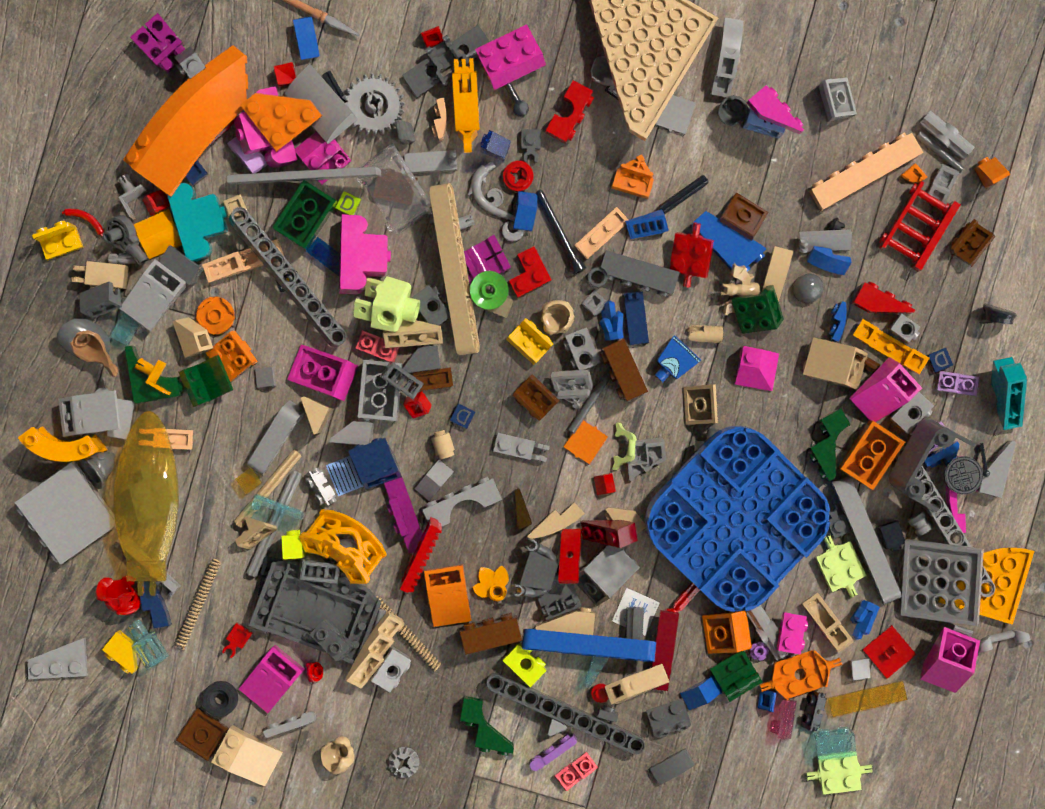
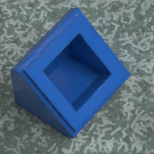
M760 689L758 708L774 712L777 691L766 690L762 692Z

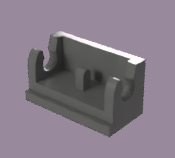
M171 245L168 246L159 261L188 285L196 284L204 269Z
M109 281L80 293V312L91 318H96L122 307L120 289H115L114 294L113 283Z

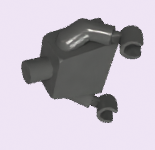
M528 538V540L532 541L530 547L524 545L530 551L520 585H512L517 587V592L511 593L513 596L538 597L547 594L549 590H553L555 583L559 584L557 557L548 547L537 543L532 538Z

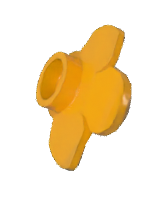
M500 566L495 572L489 568L481 567L479 570L480 583L473 586L475 593L482 598L489 597L493 601L503 600L507 594L505 586L509 581L507 570L504 566ZM495 588L501 590L499 595L494 594L493 590Z

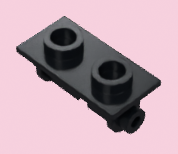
M816 691L808 693L804 714L801 717V727L809 731H817L820 728L823 715L817 713V711H824L827 700L825 697L826 693Z

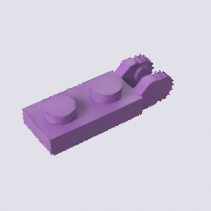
M566 734L559 739L560 743L555 747L551 745L543 751L544 755H536L530 762L531 769L537 771L577 744L576 736L574 734L570 736Z

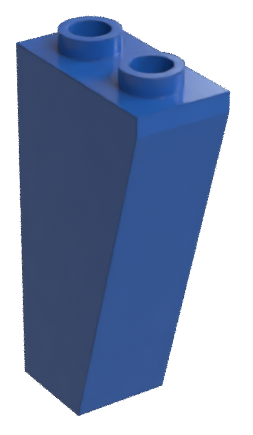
M705 211L694 221L697 224L701 223L699 235L714 240L712 250L731 271L735 263L737 266L744 265L748 272L751 269L749 265L753 261L757 263L765 256L763 252L766 248L754 240L747 239L720 222L719 218Z

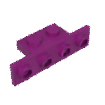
M403 477L384 483L390 499V504L387 505L390 516L394 515L396 520L393 523L397 534L400 533L401 537L403 536L410 554L415 551L422 536V531Z

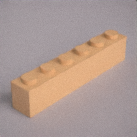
M903 133L895 138V143L890 145L887 142L879 147V152L873 154L871 151L862 157L863 161L859 163L853 161L845 166L847 170L842 173L838 170L829 175L830 179L823 183L820 180L813 184V189L809 192L819 210L826 209L921 155L923 151L912 133L909 135Z

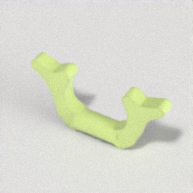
M618 422L616 423L617 431L615 436L627 437L628 451L624 458L619 456L613 457V470H618L621 465L632 462L636 456V436L625 430L622 424Z

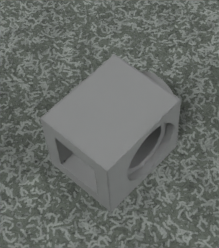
M898 314L888 328V331L903 342L909 343L910 341L914 342L920 334L918 332L920 326L905 315ZM903 324H906L910 329L907 335L901 332Z

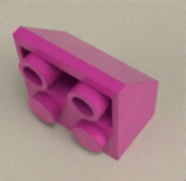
M317 131L295 148V152L309 170L342 169L351 162V159L335 139L327 144ZM318 180V181H319L321 184H323V183H325L327 180Z

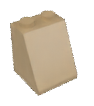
M813 337L812 342L808 346V358L803 364V375L858 390L865 366L864 362L867 359L868 353L853 346ZM859 355L862 357V362L856 359L855 356Z

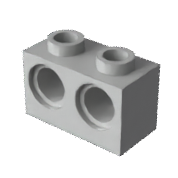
M587 327L565 336L566 340L563 343L566 351H571L573 358L570 361L574 370H586L601 363ZM576 336L581 337L583 340V344L580 347H575L572 344V339ZM587 354L590 357L589 364H581L579 361L580 355Z

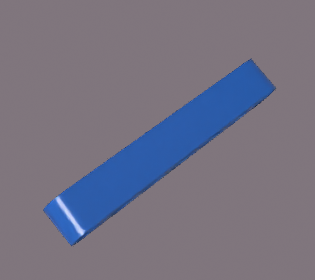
M523 629L522 649L655 662L656 642Z

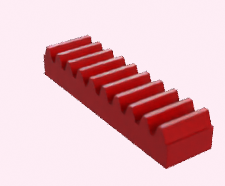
M430 517L400 581V590L404 592H414V586H417V579H420V573H423V566H426V560L430 558L429 553L433 552L436 540L439 539V533H442V524L437 519Z

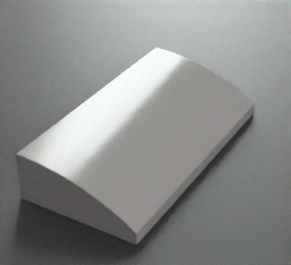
M311 64L293 80L285 92L287 97L307 99L313 102L323 116L311 125L327 144L358 120Z

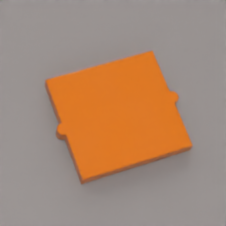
M583 420L575 434L572 433L564 448L575 454L576 458L579 457L590 464L608 436L597 430L596 426L593 427Z

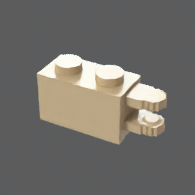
M87 261L86 267L73 266L72 269L77 272L85 271V279L72 277L71 282L84 283L90 286L91 289L109 281L113 283V292H115L117 288L120 290L126 289L129 267L120 264Z

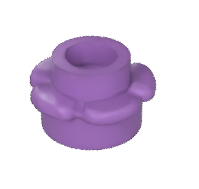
M763 642L751 645V657L759 661L764 660L769 653L768 647Z

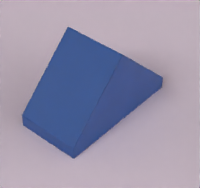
M518 191L513 229L532 232L537 212V194Z
M714 675L682 691L680 694L688 709L691 710L708 704L723 691Z

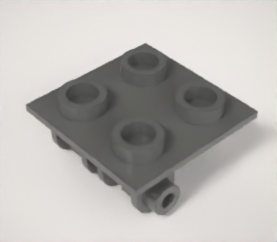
M555 583L553 590H549L547 594L537 597L546 620L582 607L574 584L563 586Z

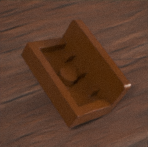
M973 219L971 223L966 224L961 236L952 242L951 251L954 256L972 267L993 241L995 235L979 225L977 220Z
M533 374L512 394L516 402L523 405L529 411V414L539 421L560 401Z

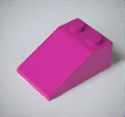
M301 344L287 380L345 401L358 365Z

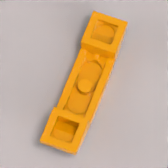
M862 319L853 334L854 337L887 358L894 359L903 367L919 375L929 360V357L901 343Z

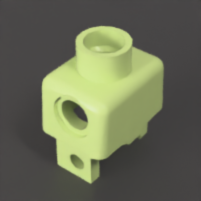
M386 276L384 281L368 277L365 286V296L375 298L374 302L356 299L354 317L371 321V328L396 332L403 320L416 321L420 309V300L410 298L411 285L408 282Z

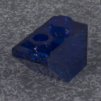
M489 130L488 134L483 135L480 145L484 154L505 161L511 141Z

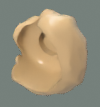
M553 300L542 306L541 322H543L544 331L549 335L566 333L572 326L575 318L573 308L569 302Z
M340 736L321 748V761L324 768L331 774L344 773L354 762V750L347 737Z

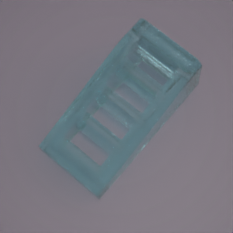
M592 656L584 682L585 687L590 688L609 658Z

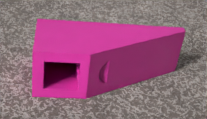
M764 86L747 101L748 106L760 119L797 134L804 131L801 120L791 115L789 106L785 102H780L777 98V92L772 87Z

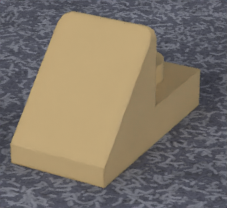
M245 517L249 530L244 531L235 541L237 546L250 550L276 531L277 527Z

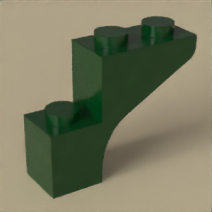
M838 408L819 419L821 424L818 426L824 435L827 434L828 437L808 447L810 459L813 463L817 462L819 475L822 479L826 478L827 481H831L836 477V439L841 431L851 425L842 408Z
M464 696L460 721H464V725L468 726L479 724L475 747H478V750L482 752L494 750L498 751L497 754L509 756V753L513 754L514 744L486 721L482 709L483 699Z

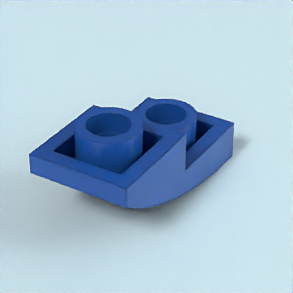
M312 17L293 19L300 59L319 57Z
M813 246L807 257V262L839 275H845L852 263L851 257L834 255L832 249Z
M844 301L839 302V304L836 303L831 311V314H833L831 319L838 323L837 325L833 324L829 331L831 337L829 340L836 343L840 341L846 322L847 308Z

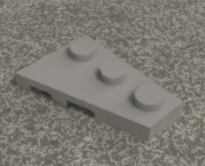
M86 637L29 659L28 679L87 676Z

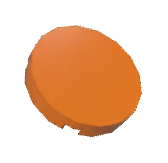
M209 297L198 306L196 319L199 325L207 329L208 333L217 335L228 331L232 327L235 320V312L232 305L226 299Z

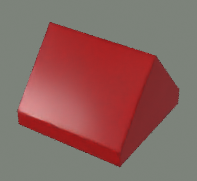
M439 26L421 33L426 48L443 42Z
M612 473L593 476L597 495L616 492Z

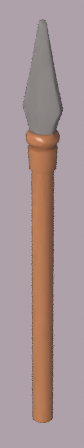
M282 0L312 15L315 19L320 20L321 23L325 22L331 27L359 36L354 30L338 19L329 16L326 12L314 9L299 0Z

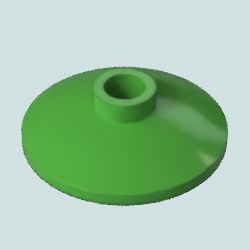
M494 271L479 273L473 279L470 286L472 300L483 309L500 307L506 301L509 291L505 278ZM487 286H491L493 288V291L491 293H487L485 291Z

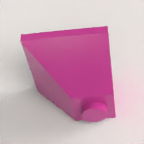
M742 346L735 385L773 391L779 353Z

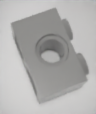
M918 392L908 403L896 409L888 419L904 434H913L918 423L932 414L933 411L931 409L934 405ZM911 408H914L917 412L914 419H911L908 415V411Z
M392 645L383 655L384 662L370 678L371 682L388 692H391L392 689L398 686L399 678L403 672L405 673L409 669L411 662L408 655ZM390 666H395L392 672H387Z

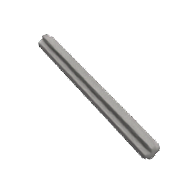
M295 470L291 472L268 523L276 526L277 530L302 476L300 472ZM277 530L260 541L247 570L249 576H257Z

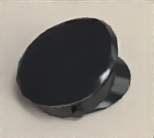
M984 303L985 317L979 323L1013 324L1017 315L1013 311Z

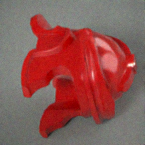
M126 575L118 580L105 577L98 582L95 590L96 599L104 601L107 608L117 615L132 614L139 609L141 604L139 592L131 587L137 581L136 576Z

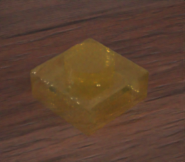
M249 468L235 479L246 494L262 484V481L252 468Z

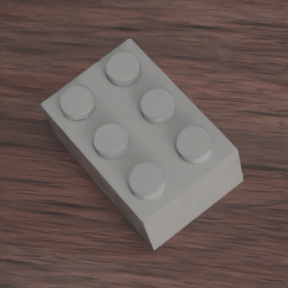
M363 360L358 418L398 421L400 391L380 378L389 362ZM395 363L403 369L402 363ZM393 368V370H392L391 373L389 374V376H388L389 379L392 377V375H393L394 372L396 371L395 368ZM402 373L398 375V377L394 381L395 383L399 381V379L402 376Z

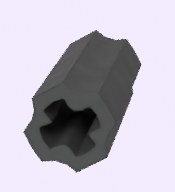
M627 607V639L643 640V607Z

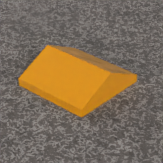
M169 209L134 224L140 243L149 260L164 254L169 245L174 248L182 246L177 226Z

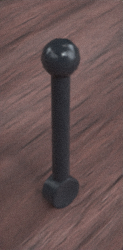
M980 443L984 469L983 476L989 477L990 472L987 469L984 443Z

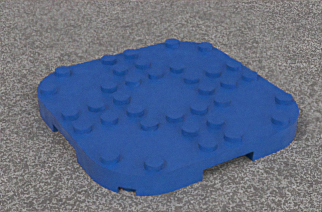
M730 426L713 434L653 497L646 511L645 527L652 544L712 602L720 608L731 612L749 611L764 603L779 587L778 583L803 557L807 558L823 541L830 526V507L824 494L768 438L746 426Z

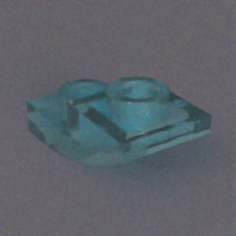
M123 312L110 338L128 346L140 324Z

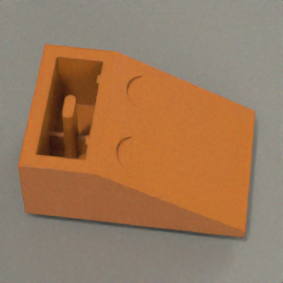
M463 564L425 570L424 574L433 626L472 621Z

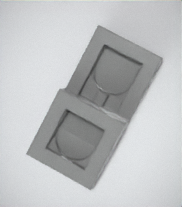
M941 164L928 194L945 203L959 175V171Z

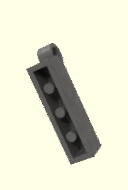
M606 250L601 267L594 268L589 272L588 281L593 287H602L607 280L613 281V278L621 280L620 284L630 287L632 284L639 286L638 289L649 292L652 289L657 291V295L668 297V295H673L680 272ZM596 271L601 272L604 275V281L600 284L594 283L591 279L592 273Z

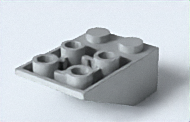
M154 260L140 277L119 309L151 332L184 291L186 282L160 262Z
M116 390L58 399L63 437L83 436L121 429Z

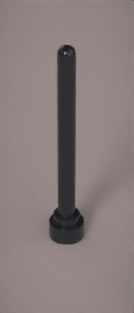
M538 190L536 192L537 197L571 261L570 270L573 275L585 270L587 267L584 261L577 258L544 192Z

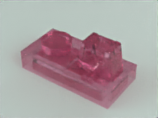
M783 700L779 707L781 720L771 721L770 732L777 734L779 739H791L797 700Z

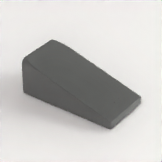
M396 120L400 143L403 145L415 142L412 124Z

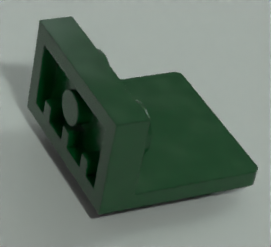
M774 285L766 286L761 294L732 299L733 308L742 334L776 330L784 320Z
M219 355L178 372L193 407L233 391L232 384Z

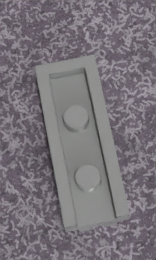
M456 150L404 154L406 173L457 170Z
M851 229L799 232V252H811L813 246L830 248L832 250H851Z

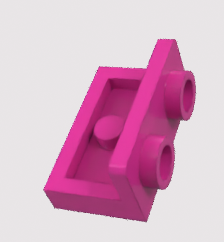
M782 612L777 651L801 655V651H803L805 646V640H803L804 632L808 628L807 616Z

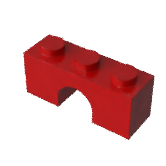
M573 80L563 99L572 105L573 113L565 118L554 114L545 133L564 144L568 140L572 141L576 133L573 129L577 123L581 124L585 116L583 113L585 107H590L594 100L592 96L593 90Z

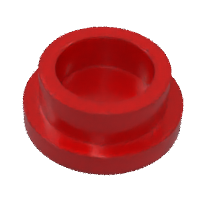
M599 683L592 688V698L596 702L604 703L609 699L604 687L606 684Z

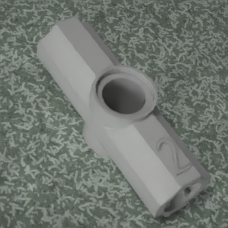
M931 110L919 123L934 136L938 144L944 148H949L962 160L974 149V146L963 138L953 125L945 123Z
M760 605L755 609L746 611L747 616L756 628L755 631L764 644L766 643L775 659L779 660L788 655V652L776 650L779 630L772 619H769L762 606Z

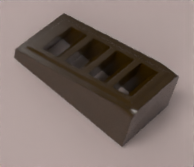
M517 488L514 495L516 521L519 530L532 525V520L521 490Z

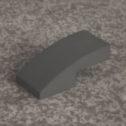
M685 748L669 756L668 759L653 765L650 770L658 784L661 785L695 766V763Z

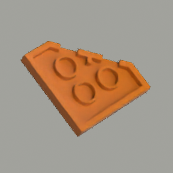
M262 93L253 94L240 105L276 152L323 116L311 100Z

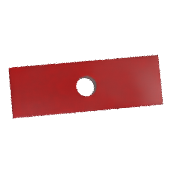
M562 529L559 584L579 582L581 529Z

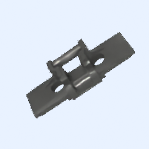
M479 25L453 42L450 41L448 35L442 38L443 42L432 49L430 46L425 49L428 55L427 59L402 75L416 97H419L440 82L444 87H447L448 83L453 80L452 72L444 77L441 72L452 66L454 59H458V61L466 59V66H470L469 58L474 60L478 57L475 49L490 42ZM460 46H467L469 53L467 55L459 53L458 49ZM429 67L437 69L434 77H429L426 74V70Z

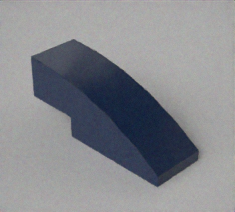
M137 572L136 577L142 610L151 611L154 629L170 626L172 623L169 611L159 590L145 573Z

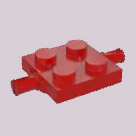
M693 222L692 233H675L669 269L684 275L682 285L684 287H691V279L694 276L708 277L714 240L699 235L701 223L697 224V222Z

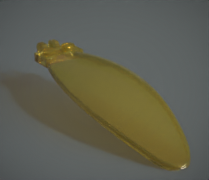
M146 411L133 424L119 459L114 484V517L120 545L127 560V581H138L139 596L144 594V581H150L149 593L151 596H155L156 581L167 580L166 559L176 530L179 508V485L175 458L167 430L154 412Z

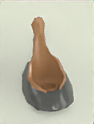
M73 319L62 325L57 333L58 343L68 353L87 362L101 363L111 376H117L119 369L113 364L109 356L111 344L108 335L99 325L88 319Z

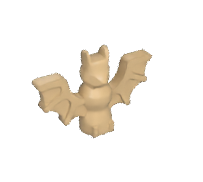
M734 263L731 274L733 277L740 279V283L737 285L734 283L722 284L725 288L720 294L737 295V297L758 295L760 293V286L758 283L751 282L754 276L747 273V268L744 265L737 266ZM732 300L727 301L724 305L723 313L725 315L735 313Z

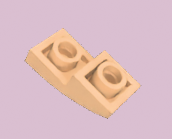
M444 98L436 100L437 105L434 108L436 116H441V118L434 120L435 125L431 127L434 137H438L439 141H443L446 132L447 114Z

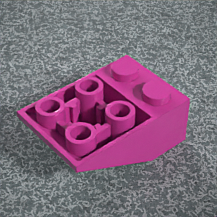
M889 357L849 399L869 420L877 422L908 403L922 387L899 362Z
M274 645L239 690L265 712L269 713L305 668L277 645Z

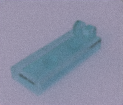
M255 494L252 503L253 510H259L261 505L300 520H303L306 514L304 511L260 494Z

